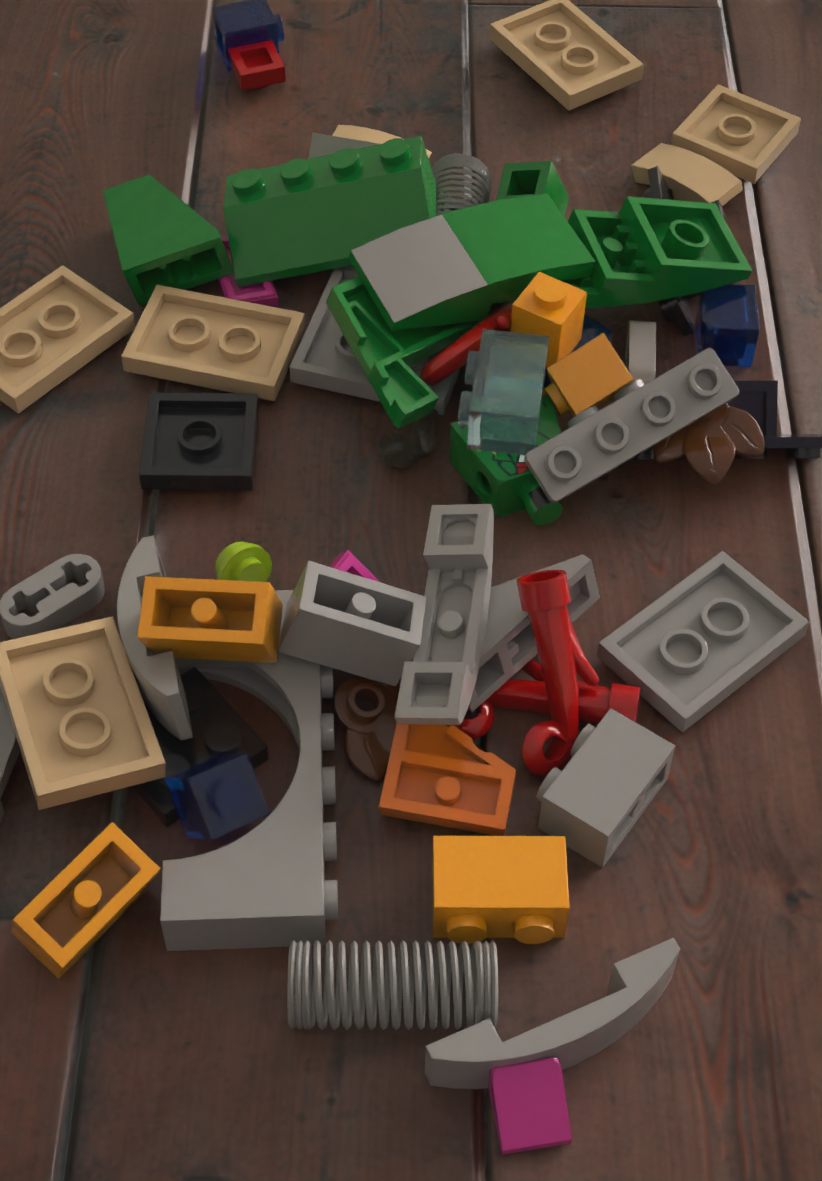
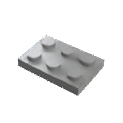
M721 551L601 640L598 644L597 657L628 685L641 687L640 695L683 733L806 635L810 622L724 551Z

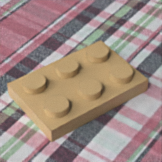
M549 0L490 24L489 39L568 111L642 80L644 64L569 0Z
M60 266L0 308V401L19 414L134 330L136 327L134 313L65 266Z
M156 285L121 356L123 370L231 393L258 394V398L276 401L306 328L305 313Z
M113 616L0 642V686L39 810L166 777V762Z

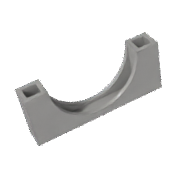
M275 590L283 603L280 637L287 602L293 590ZM278 652L277 663L175 658L180 676L196 667L206 679L238 687L266 703L287 725L298 746L300 757L296 773L285 796L274 811L253 830L217 850L182 859L163 860L160 922L167 951L290 947V943L293 940L296 943L300 940L305 943L308 940L311 946H314V943L318 940L321 946L326 945V920H339L337 880H325V861H337L336 822H324V805L336 804L335 766L323 767V751L335 750L334 713H322V699L334 698L333 668Z

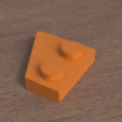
M396 724L379 803V813L384 816L493 836H505L516 769L492 752H484L477 748L472 738L454 725L448 727L446 725Z

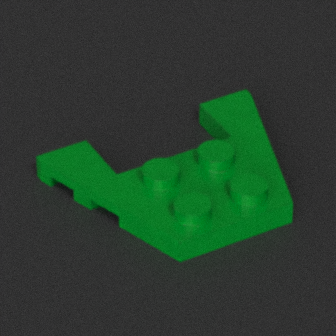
M359 276L333 286L326 300V304L391 422L397 429L432 413L440 398L409 366L446 349L481 322L473 321L391 331ZM510 338L484 353L505 375L532 362L509 352Z

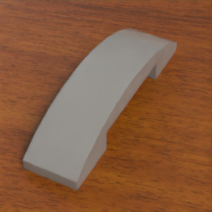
M491 504L432 505L423 553L429 570L424 594L426 596L421 644L413 657V661H404L394 717L397 724L461 725L466 715L479 672L489 611L494 536V511Z
M154 535L140 540L126 564L118 590L117 620L130 666L146 706L165 729L178 739L185 740L193 738L187 697L173 651L153 655L137 638L145 576L166 577Z
M673 937L614 963L607 990L608 996L504 1042L501 1041L490 1018L426 1045L425 1075L431 1086L455 1089L488 1088L490 1070L497 1066L547 1058H559L561 1069L565 1070L596 1055L631 1030L662 996L672 979L680 947Z

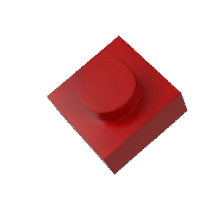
M272 40L228 48L229 64L242 91L261 89L268 85L286 82L285 66Z

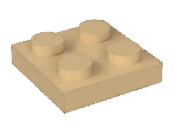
M718 84L673 132L671 145L702 155L728 170L735 177L755 184L798 134L801 118Z

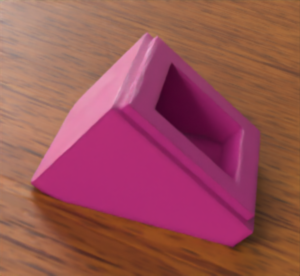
M547 1058L497 1066L490 1070L488 1090L502 1155L571 1144L572 1136L559 1058Z

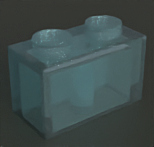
M483 329L479 352L469 351L467 358L465 384L473 385L472 392L462 391L460 398L458 425L468 426L467 449L526 455L529 451L536 448L549 336Z

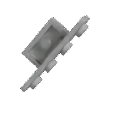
M707 348L647 384H644L642 379L632 382L613 396L615 399L614 403L599 411L596 406H592L582 411L567 423L570 427L569 429L529 451L525 455L524 461L551 503H557L733 400L739 394V388L712 348Z

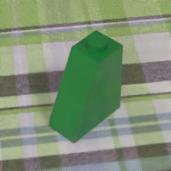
M150 174L103 190L121 268L139 306L148 303L156 285L187 290L234 273L233 265L219 230Z

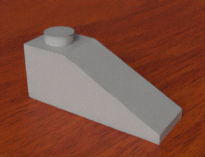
M583 554L535 571H566L571 602L567 604L571 623L600 599L592 560ZM518 578L491 587L481 662L468 710L471 712L538 654L528 612L521 609L517 587Z

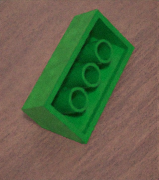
M422 136L407 139L395 138L374 146L359 149L347 148L330 155L306 160L293 159L277 166L257 170L245 169L237 174L228 175L223 211L234 274L238 286H247L350 266L352 264L348 258L351 250L400 228L436 217V181Z

